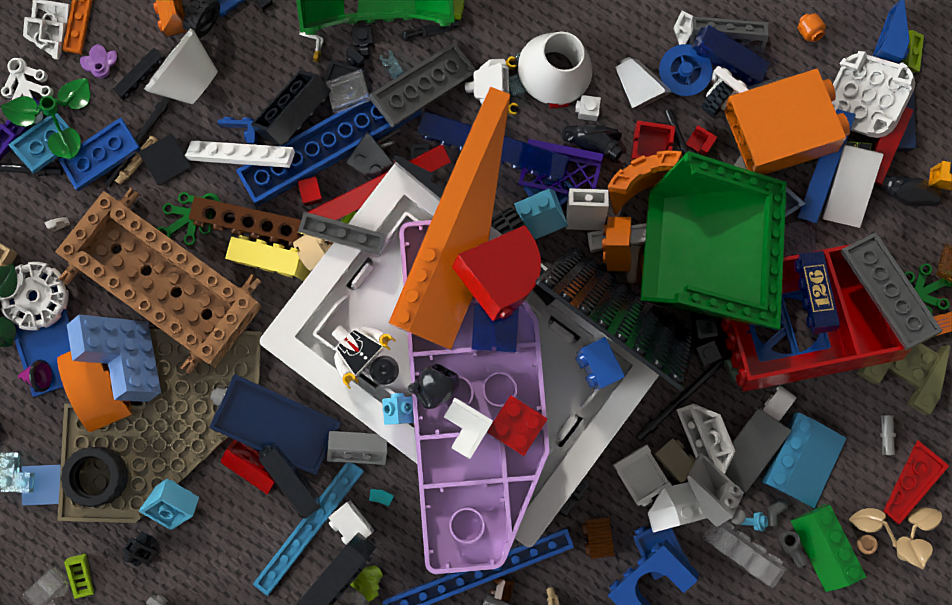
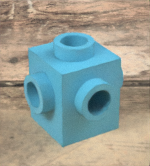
M393 393L391 398L382 399L384 425L414 423L412 397H404V393Z

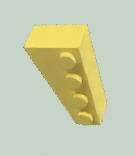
M239 235V238L231 237L225 259L253 268L260 267L259 269L272 273L276 271L278 274L290 278L294 276L302 281H305L311 272L297 254L300 252L299 249L291 247L290 250L284 249L285 246L273 243V246H269L267 242L256 239V242H252L250 238Z

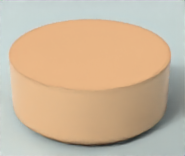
M865 534L858 538L857 548L861 553L869 555L877 550L878 543L873 536Z

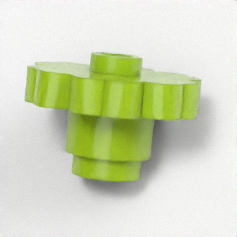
M375 565L365 567L350 586L354 588L355 594L360 599H366L370 602L379 595L377 590H379L378 583L383 577L382 572Z

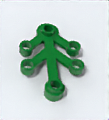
M186 192L179 194L178 200L182 204L193 203L194 196L188 195ZM207 193L200 197L220 202L219 197L213 193ZM187 195L188 199L184 202L181 201V196ZM171 203L164 204L163 212L165 214L171 215L173 213L184 216L169 227H158L157 230L166 232L167 237L171 238V234L189 223L184 242L187 245H193L194 241H196V226L189 219L191 209L173 206ZM170 205L172 207L171 212L165 211L166 206ZM213 210L207 213V219L212 218ZM207 225L209 227V230L207 232H203L202 227H200V232L205 235L207 233L209 234L211 232V226ZM188 236L193 237V241L191 243H187L186 238Z
M927 263L920 265L914 289L923 302L936 306L939 310L947 309L949 301L946 298L938 299L927 294L944 286L952 287V282L948 280V277L952 276V271L944 273L940 280L923 287L927 275L932 272V267ZM924 266L928 268L927 273L923 272ZM910 271L904 273L905 276L906 274L910 275V283L915 280L914 273ZM941 301L945 303L944 308L940 306ZM926 306L932 314V309L929 306Z

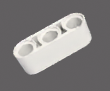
M781 385L776 388V393L769 397L763 408V411L780 421L796 399L792 393Z

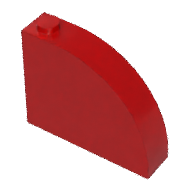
M524 225L458 254L452 268L491 320L495 321L499 318L505 319L509 317L513 311L526 301L536 285L535 281L540 275L541 258L532 234Z

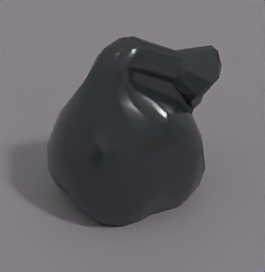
M434 363L426 366L420 374V380L410 383L407 390L417 396L425 409H434L445 403L456 393L459 387V375L440 364Z

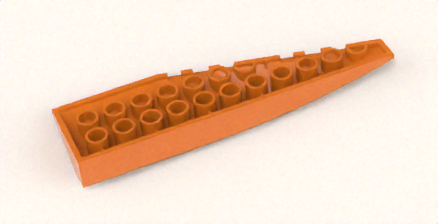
M491 86L452 171L389 320L391 326L450 350L473 298L472 293L454 271L452 265L458 254L489 241L510 100V94Z

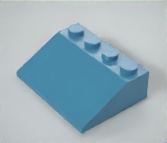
M797 412L793 413L787 426L791 429L790 434L774 454L761 483L815 508L847 438L816 420Z

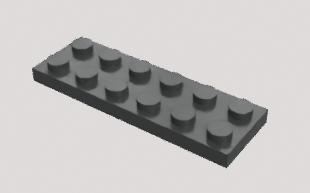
M454 42L370 94L369 98L393 128L474 76L476 69Z
M876 232L841 250V254L906 351L943 331Z

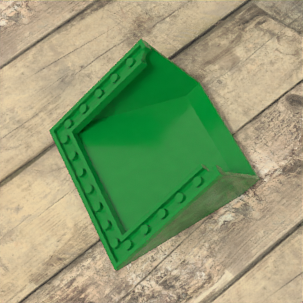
M690 151L686 152L649 191L641 301L780 330L786 182Z

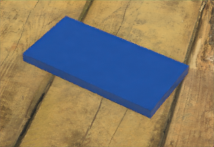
M44 273L41 278L45 280L48 275ZM57 286L52 287L54 293L58 292ZM35 290L29 293L30 301H34L37 298ZM14 298L9 300L10 305L15 304ZM52 303L49 309L53 311L56 304ZM67 307L61 312V318L47 328L41 327L39 330L31 331L21 329L19 325L15 324L17 332L14 340L24 370L36 360L41 359L49 363L53 373L52 384L48 390L38 392L29 386L33 397L63 388L57 358L71 351L67 324L71 320ZM20 312L19 317L23 318L25 313ZM35 315L36 320L42 319L41 315Z

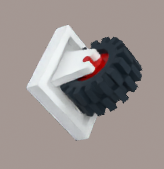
M718 66L714 70L710 82L713 87L708 91L707 98L701 105V109L713 118L718 112L725 110L729 96L748 91L747 86L741 80L737 81L733 78L729 70Z

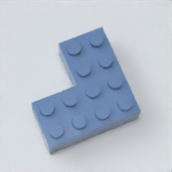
M78 315L67 324L72 361L108 364L114 400L149 402L161 393L150 328L147 321Z

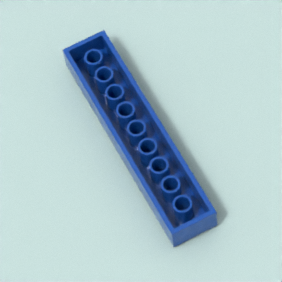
M370 95L293 137L288 143L284 144L282 147H293L295 150L290 168L244 165L238 168L236 172L253 202L259 207L298 185V181L308 179L351 155L367 130L376 141L422 115V109L392 128L370 100Z

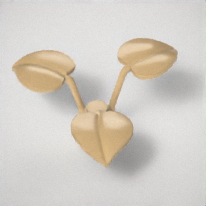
M927 507L912 509L908 514V521L914 524L910 538L901 537L896 541L888 523L884 521L886 518L884 512L874 508H866L851 516L849 522L865 532H876L885 526L893 546L897 547V557L921 569L925 568L927 561L932 556L933 548L925 540H914L916 529L918 527L924 531L935 529L942 520V513L936 509Z

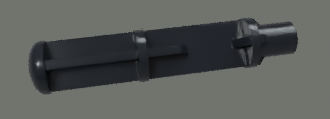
M456 19L455 23H451L450 26L434 27L430 24L404 30L402 35L403 39L408 42L410 41L408 40L409 36L423 33L424 36L422 37H428L451 31L453 28L460 27L459 20ZM422 28V31L407 34V31Z

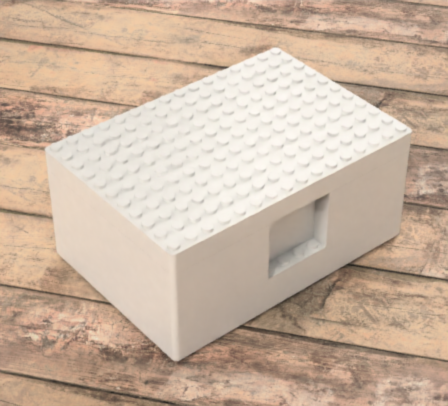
M394 164L348 223L386 234L381 256L333 243L261 336L260 344L417 463L414 423L384 425L382 399L391 398L393 393H404V397H412V393L407 390L411 383L407 332L389 324L391 315L404 287L399 231L406 222L432 220L440 201ZM491 227L489 241L502 234ZM541 264V267L546 271L548 268ZM533 290L527 297L526 302L538 319L550 452L515 536V539L526 547H532L659 376L618 344H609L625 377L597 391L594 387L590 389L585 380V377L588 375L584 368H579L575 358L578 356L576 352L594 342L593 326L557 299L546 307ZM340 325L348 333L354 327L359 329L365 326L378 329L392 336L396 341L390 340L387 346L391 349L387 350L385 348L377 357L385 355L396 360L399 366L397 379L391 384H378L370 375V363L356 377L359 383L357 384L355 380L351 381L349 384L351 389H348L337 371L334 359L336 351L334 348L340 342L332 335L333 331Z

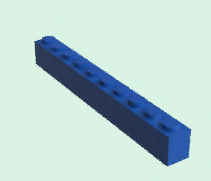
M564 527L540 537L532 547H526L521 544L511 548L504 564L499 568L448 573L387 597L382 603L383 605H430L574 548L567 528Z

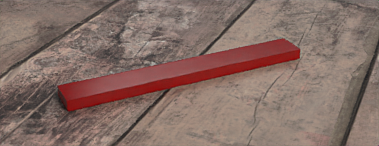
M442 144L409 160V162L429 172L451 162ZM388 172L308 211V213L333 220H338L362 207Z

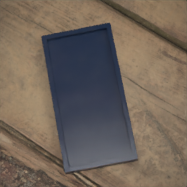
M234 374L209 428L259 451L266 445H272L275 442L294 466L316 475L328 451L329 431H337L341 422Z

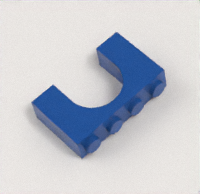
M665 539L662 543L657 542L651 548L652 552L648 556L645 554L641 556L637 561L638 565L634 568L629 567L623 573L624 577L620 581L616 579L609 586L608 597L616 605H651L638 588V579L642 575L649 572L662 573L684 593L698 581L699 573Z

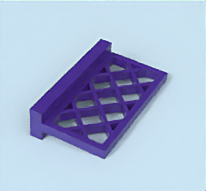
M528 139L519 185L544 191L552 189L555 190V193L569 195V190H564L560 184L570 179L574 185L571 189H579V187L587 182L592 189H596L603 163V154ZM530 154L538 155L541 161L532 166L529 162ZM552 158L557 159L560 165L551 170L546 162ZM570 162L575 163L579 169L569 174L565 165ZM544 164L549 172L539 177L534 169ZM588 166L596 167L595 174L588 178L583 169ZM563 168L567 176L558 181L553 173ZM531 171L537 177L533 182L524 181L525 175ZM581 171L586 180L576 185L572 176ZM551 175L556 183L551 186H545L542 179Z

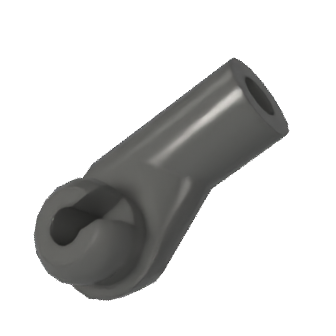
M776 500L768 507V526H778V515L788 509V503L785 500Z

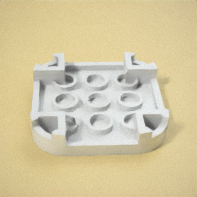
M858 51L857 54H853L847 59L843 58L840 62L841 68L833 83L836 99L832 104L835 111L839 109L856 114L851 131L875 138L888 135L897 126L914 91L915 78L913 73L902 62L900 64L867 55L863 51Z

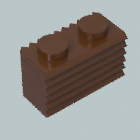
M609 517L585 519V524H582L583 536L587 535L588 543L584 544L586 555H590L591 560L615 557Z

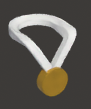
M305 32L299 33V35L316 39V51L313 61L318 63L324 39L317 35H306Z

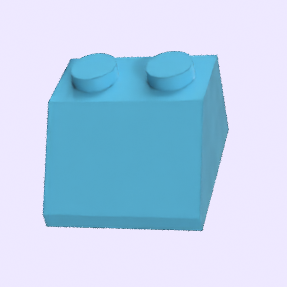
M547 189L514 203L517 213L532 234L534 240L568 226L555 190Z
M167 478L156 485L139 512L172 530L193 517L199 497Z

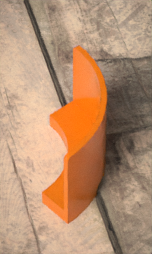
M659 151L657 155L646 158L641 156L631 161V165L624 170L620 169L608 185L614 215H618L624 204L634 195L646 188L655 186L683 157L682 151Z
M71 351L57 358L60 377L67 397L76 415L88 432H93L132 415L131 401L114 400L108 364L72 361Z

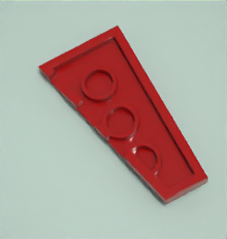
M917 440L882 512L899 525L946 471L949 465Z

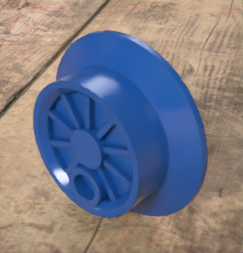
M690 44L677 45L669 49L662 57L659 75L661 81L670 88L672 93L679 96H693L703 91L709 84L712 77L711 61L709 57L705 56L707 54L699 47Z

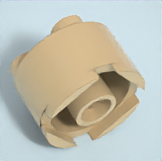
M303 235L293 242L294 248L298 247L300 250L297 253L299 258L309 271L315 268L331 247V244L327 245L325 240L308 235Z

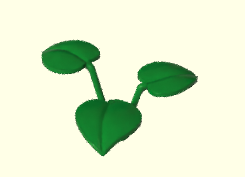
M87 78L77 79L63 85L57 94L59 101L51 96H44L40 100V105L37 106V103L31 97L21 96L1 105L6 118L20 127L33 125L36 121L35 115H39L41 110L46 116H52L59 133H53L49 137L48 147L54 155L66 159H73L79 153L81 147L79 134L73 128H67L62 131L55 114L58 112L57 104L63 107L68 105L73 110L83 109L88 105L90 90Z

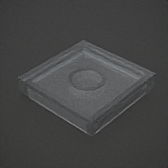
M362 69L326 81L327 86L332 90L329 93L334 113L370 101Z

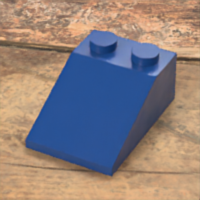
M899 0L889 10L872 55L873 57L900 64L902 59L905 60L909 53V48L907 47L910 41L904 0Z

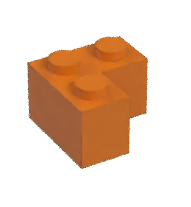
M608 217L607 224H604L603 235L606 236V239H602V250H606V252H603V263H607V271H630L631 217Z

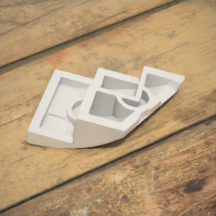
M33 0L32 17L24 18L23 36L29 41L34 42L40 49L49 53L52 58L59 59L62 53L71 4L48 0ZM38 8L47 12L43 15L42 19L36 18ZM49 16L51 20H46L45 18Z

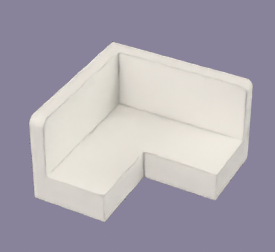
M454 398L444 415V418L463 428L451 448L471 459L493 420L457 398Z

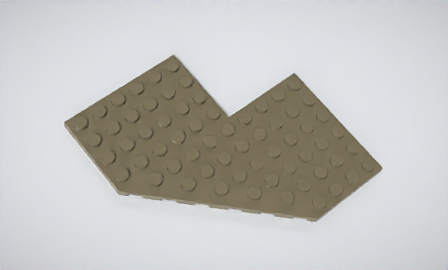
M150 329L161 389L159 395L149 402H142V406L131 405L132 415L93 432L86 430L71 404H64L61 470L67 458L74 452L79 451V449L106 447L120 454L121 458L125 461L128 468V482L121 496L116 498L115 501L96 507H83L72 502L65 495L60 480L58 521L139 522L145 516L139 510L156 485L167 478L179 484L228 438V436L209 428L218 409V406L213 405L211 394L213 389H217L218 386L228 388L234 374L260 385V338L262 332L243 331L216 368H213L203 360L197 364L191 375L186 373V370L184 371L180 367L190 356V350L163 330ZM91 458L83 464L79 474L82 488L90 495H100L106 491L110 484L111 473L108 465L102 459Z

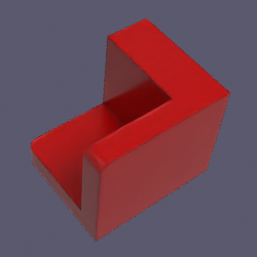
M697 125L686 145L705 156L717 136Z
M316 177L298 181L302 201L305 206L324 202Z

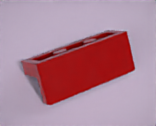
M234 440L225 450L220 461L221 464L268 494L275 480L259 461L260 453L250 446Z

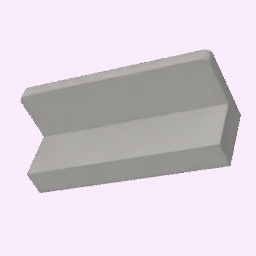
M329 431L327 461L385 465L387 441L380 435Z

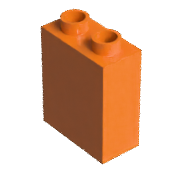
M818 68L729 96L724 113L747 170L766 175L839 151L846 136L850 134L849 122L844 113L836 114L832 104L836 99L834 86L830 79L822 80Z

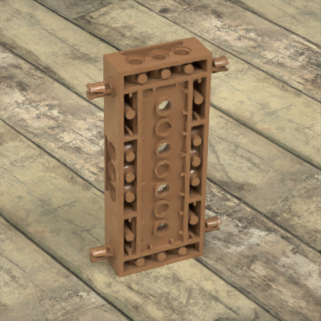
M130 187L124 197L117 201L103 191L55 251L69 262V266L58 279L64 281L69 286L79 272H83L190 350V356L180 367L182 370H186V373L191 375L197 364L203 360L213 368H216L262 308L251 296L261 281L258 278L254 281L255 277L251 274L243 287L238 288L132 212L130 207L140 196L138 192ZM116 245H121L122 247L119 254H113L112 252L113 247ZM147 266L151 267V274L144 276L142 274L143 269ZM176 288L182 290V294L178 298L172 296V292ZM206 310L212 311V317L209 320L203 319V313Z

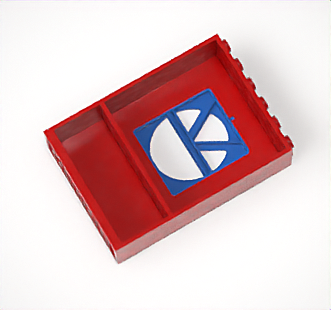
M849 245L783 257L780 326L783 327L766 343H761L757 337L755 325L727 319L721 320L722 331L726 332L727 335L726 346L732 353L731 364L733 368H736L738 374L736 375V382L738 387L741 386L742 392L903 360L911 351V349L907 351L904 349L841 254V250ZM816 270H820L823 275L816 277L824 276L821 283L816 284L811 281L809 273L813 272V275L810 274L811 278H816L814 273ZM820 284H823L826 287L825 294L827 295H823L821 293L822 287ZM814 285H818L821 289V292L818 290L814 291L815 295L816 292L820 293L819 297H815L813 294ZM828 297L829 304L817 305L815 300ZM784 298L800 300L808 304L812 309L814 307V311H817L816 314L820 321L819 336L811 347L802 352H799ZM786 335L791 354L772 351L771 348Z

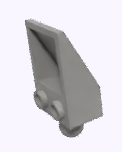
M702 452L699 453L687 479L703 515L716 527L729 519L736 525L742 524L746 519V515L743 510L737 509L744 492Z

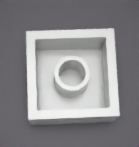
M351 500L328 517L331 520L329 524L335 532L339 530L343 535L341 539L345 545L358 532L367 538L375 531Z

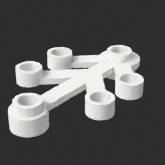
M13 58L8 62L10 75L5 86L1 89L3 96L12 98V100L21 96H28L33 99L30 90L40 93L43 97L53 96L52 88L27 81L25 74L33 76L39 82H45L48 78L46 72L41 69L35 70L27 67L26 62L21 58ZM18 79L19 84L16 91H14L13 86ZM42 111L36 116L35 123L42 121Z

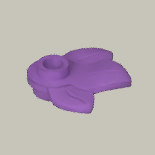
M96 44L91 48L89 56L80 58V64L85 71L91 72L95 77L103 79L109 75L110 67L116 63L117 53L116 51L106 52L102 45Z

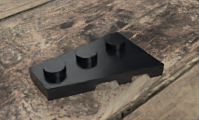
M368 130L346 160L347 164L371 179L388 172L394 165V162L387 156Z

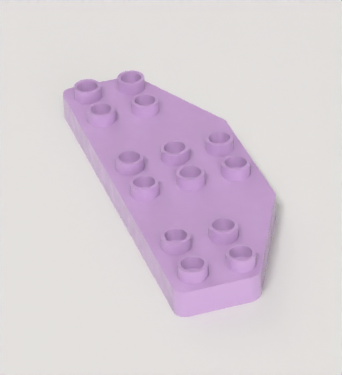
M432 220L406 222L400 228L403 286ZM473 296L451 350L407 332L411 383H414L415 380H420L422 370L434 363L440 364L459 375V387L456 393L445 403L434 409H425L417 396L412 393L425 565L427 570L433 574L489 570L499 568L504 564L550 452L547 421L525 456H522L487 432L471 459L451 448L463 429L444 418L454 398L494 421L509 396L512 395L547 418L537 317L525 301L509 317L492 321Z

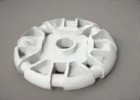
M28 262L27 265L21 264L16 266L18 283L15 292L7 298L0 297L2 313L6 318L12 320L14 324L19 325L21 329L35 331L41 327L47 328L61 318V312L67 307L69 291L66 290L64 281L58 279L62 274L57 269L48 267L49 265L46 263ZM26 272H30L31 277L26 278ZM44 273L48 275L45 280L41 278ZM57 286L58 292L54 293L52 287ZM35 290L37 298L34 301H30L29 293ZM12 298H14V305H10L9 302ZM52 303L56 304L53 311L49 309ZM20 312L25 313L23 318L19 317ZM35 315H41L42 319L36 320Z

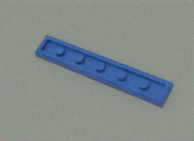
M836 109V114H845L851 131L856 114ZM849 135L846 136L838 152L819 157L803 201L805 204L801 207L798 215L799 219L818 223L843 147L846 145Z

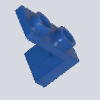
M224 117L223 120L218 119L220 127L248 128L244 131V140L247 141V144L257 145L258 133L250 125L254 119L242 118V120H235L233 117Z

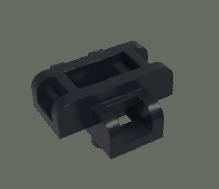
M141 531L136 539L131 537L123 548L126 554L122 559L136 567L141 562L150 565L152 556L154 554L157 555L159 552L153 547L156 539L152 535Z

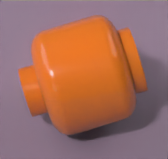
M805 14L800 18L797 28L806 41L816 42L825 35L826 24L818 14Z

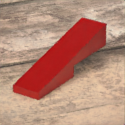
M905 107L894 130L886 136L879 137L878 142L875 144L873 151L883 154L875 179L877 184L881 185L914 111L913 109Z

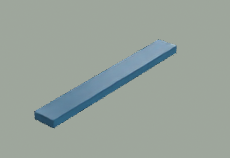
M346 463L319 497L321 507L306 519L303 518L255 580L253 585L265 595H270L327 521L328 517L364 473V470L355 463Z

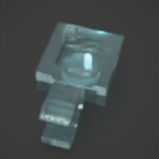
M389 50L390 57L388 59H384L382 55L379 58L383 65L391 67L388 71L392 78L395 79L404 72L395 59L393 52Z

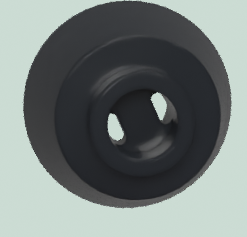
M379 356L371 363L370 375L378 384H391L397 379L399 366L392 357Z

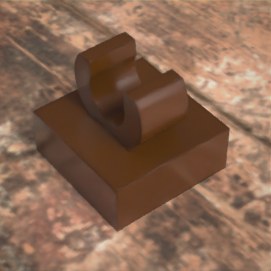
M501 578L493 579L492 582L498 585L496 590L490 589V593L495 594L494 598L510 601L515 581Z

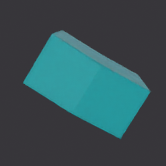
M371 488L369 501L380 502L389 507L394 495L385 490Z

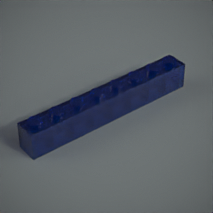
M424 111L418 134L423 135L422 138L429 141L434 139L440 140V144L451 147V144L456 145L458 150L462 151L473 125ZM504 136L500 164L508 162L515 169L522 170L524 167L530 169L529 173L540 176L542 173L548 175L547 179L558 182L559 179L565 178L571 157Z

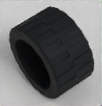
M88 447L79 449V451L74 452L67 458L60 476L62 489L72 502L83 507H96L111 503L121 496L128 482V468L121 455L114 452V450L107 449L106 447ZM91 458L102 459L108 465L111 473L110 484L106 491L100 495L88 494L82 488L79 480L81 467Z

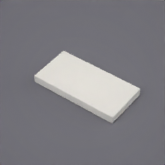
M844 145L822 219L860 228L883 158L882 153Z

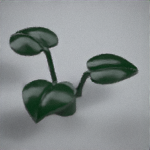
M14 264L0 267V297L7 298L13 295L17 288L18 278ZM0 317V347H10L13 345L16 336V326L12 320Z

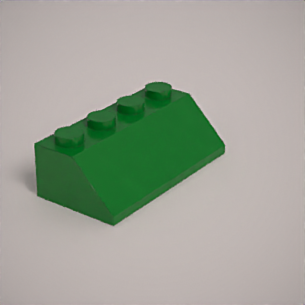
M823 504L790 521L796 534L800 537V542L825 592L850 586L866 578L831 505Z

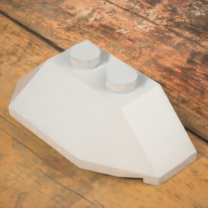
M696 404L677 409L695 457L697 458L698 454L702 452L725 474L736 451L721 415Z
M689 482L663 488L648 512L653 532L707 518L703 515Z

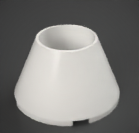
M190 29L184 35L179 44L158 68L148 85L144 88L147 92L193 104L205 91L218 71L194 30Z
M568 32L547 33L535 37L523 48L519 57L518 75L523 87L535 99L546 104L563 105L575 101L587 90L592 78V63L586 49L576 36ZM549 52L561 53L571 61L573 68L568 70L557 69L547 61L545 54Z

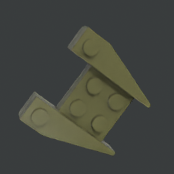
M921 343L913 347L903 360L860 368L857 375L872 384H878L886 372L889 371L916 388L907 405L923 415L931 414L941 397L950 346H941L936 353Z

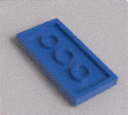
M120 117L81 143L79 153L73 159L61 157L58 160L74 188L80 191L142 149L124 119Z

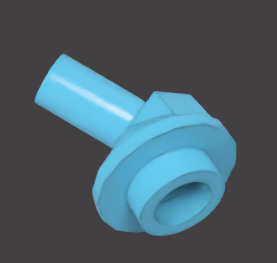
M762 512L754 513V518H746L740 525L754 526V530L762 532L765 530V527H768V519Z

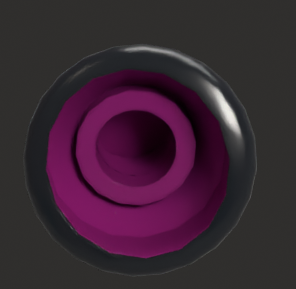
M39 359L22 371L18 378L36 391L44 392L52 384L53 373L49 363Z

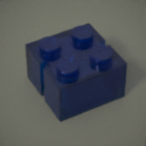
M474 305L471 350L491 352L492 347H496V353L516 354L519 308L505 319L499 318L492 321L481 305Z

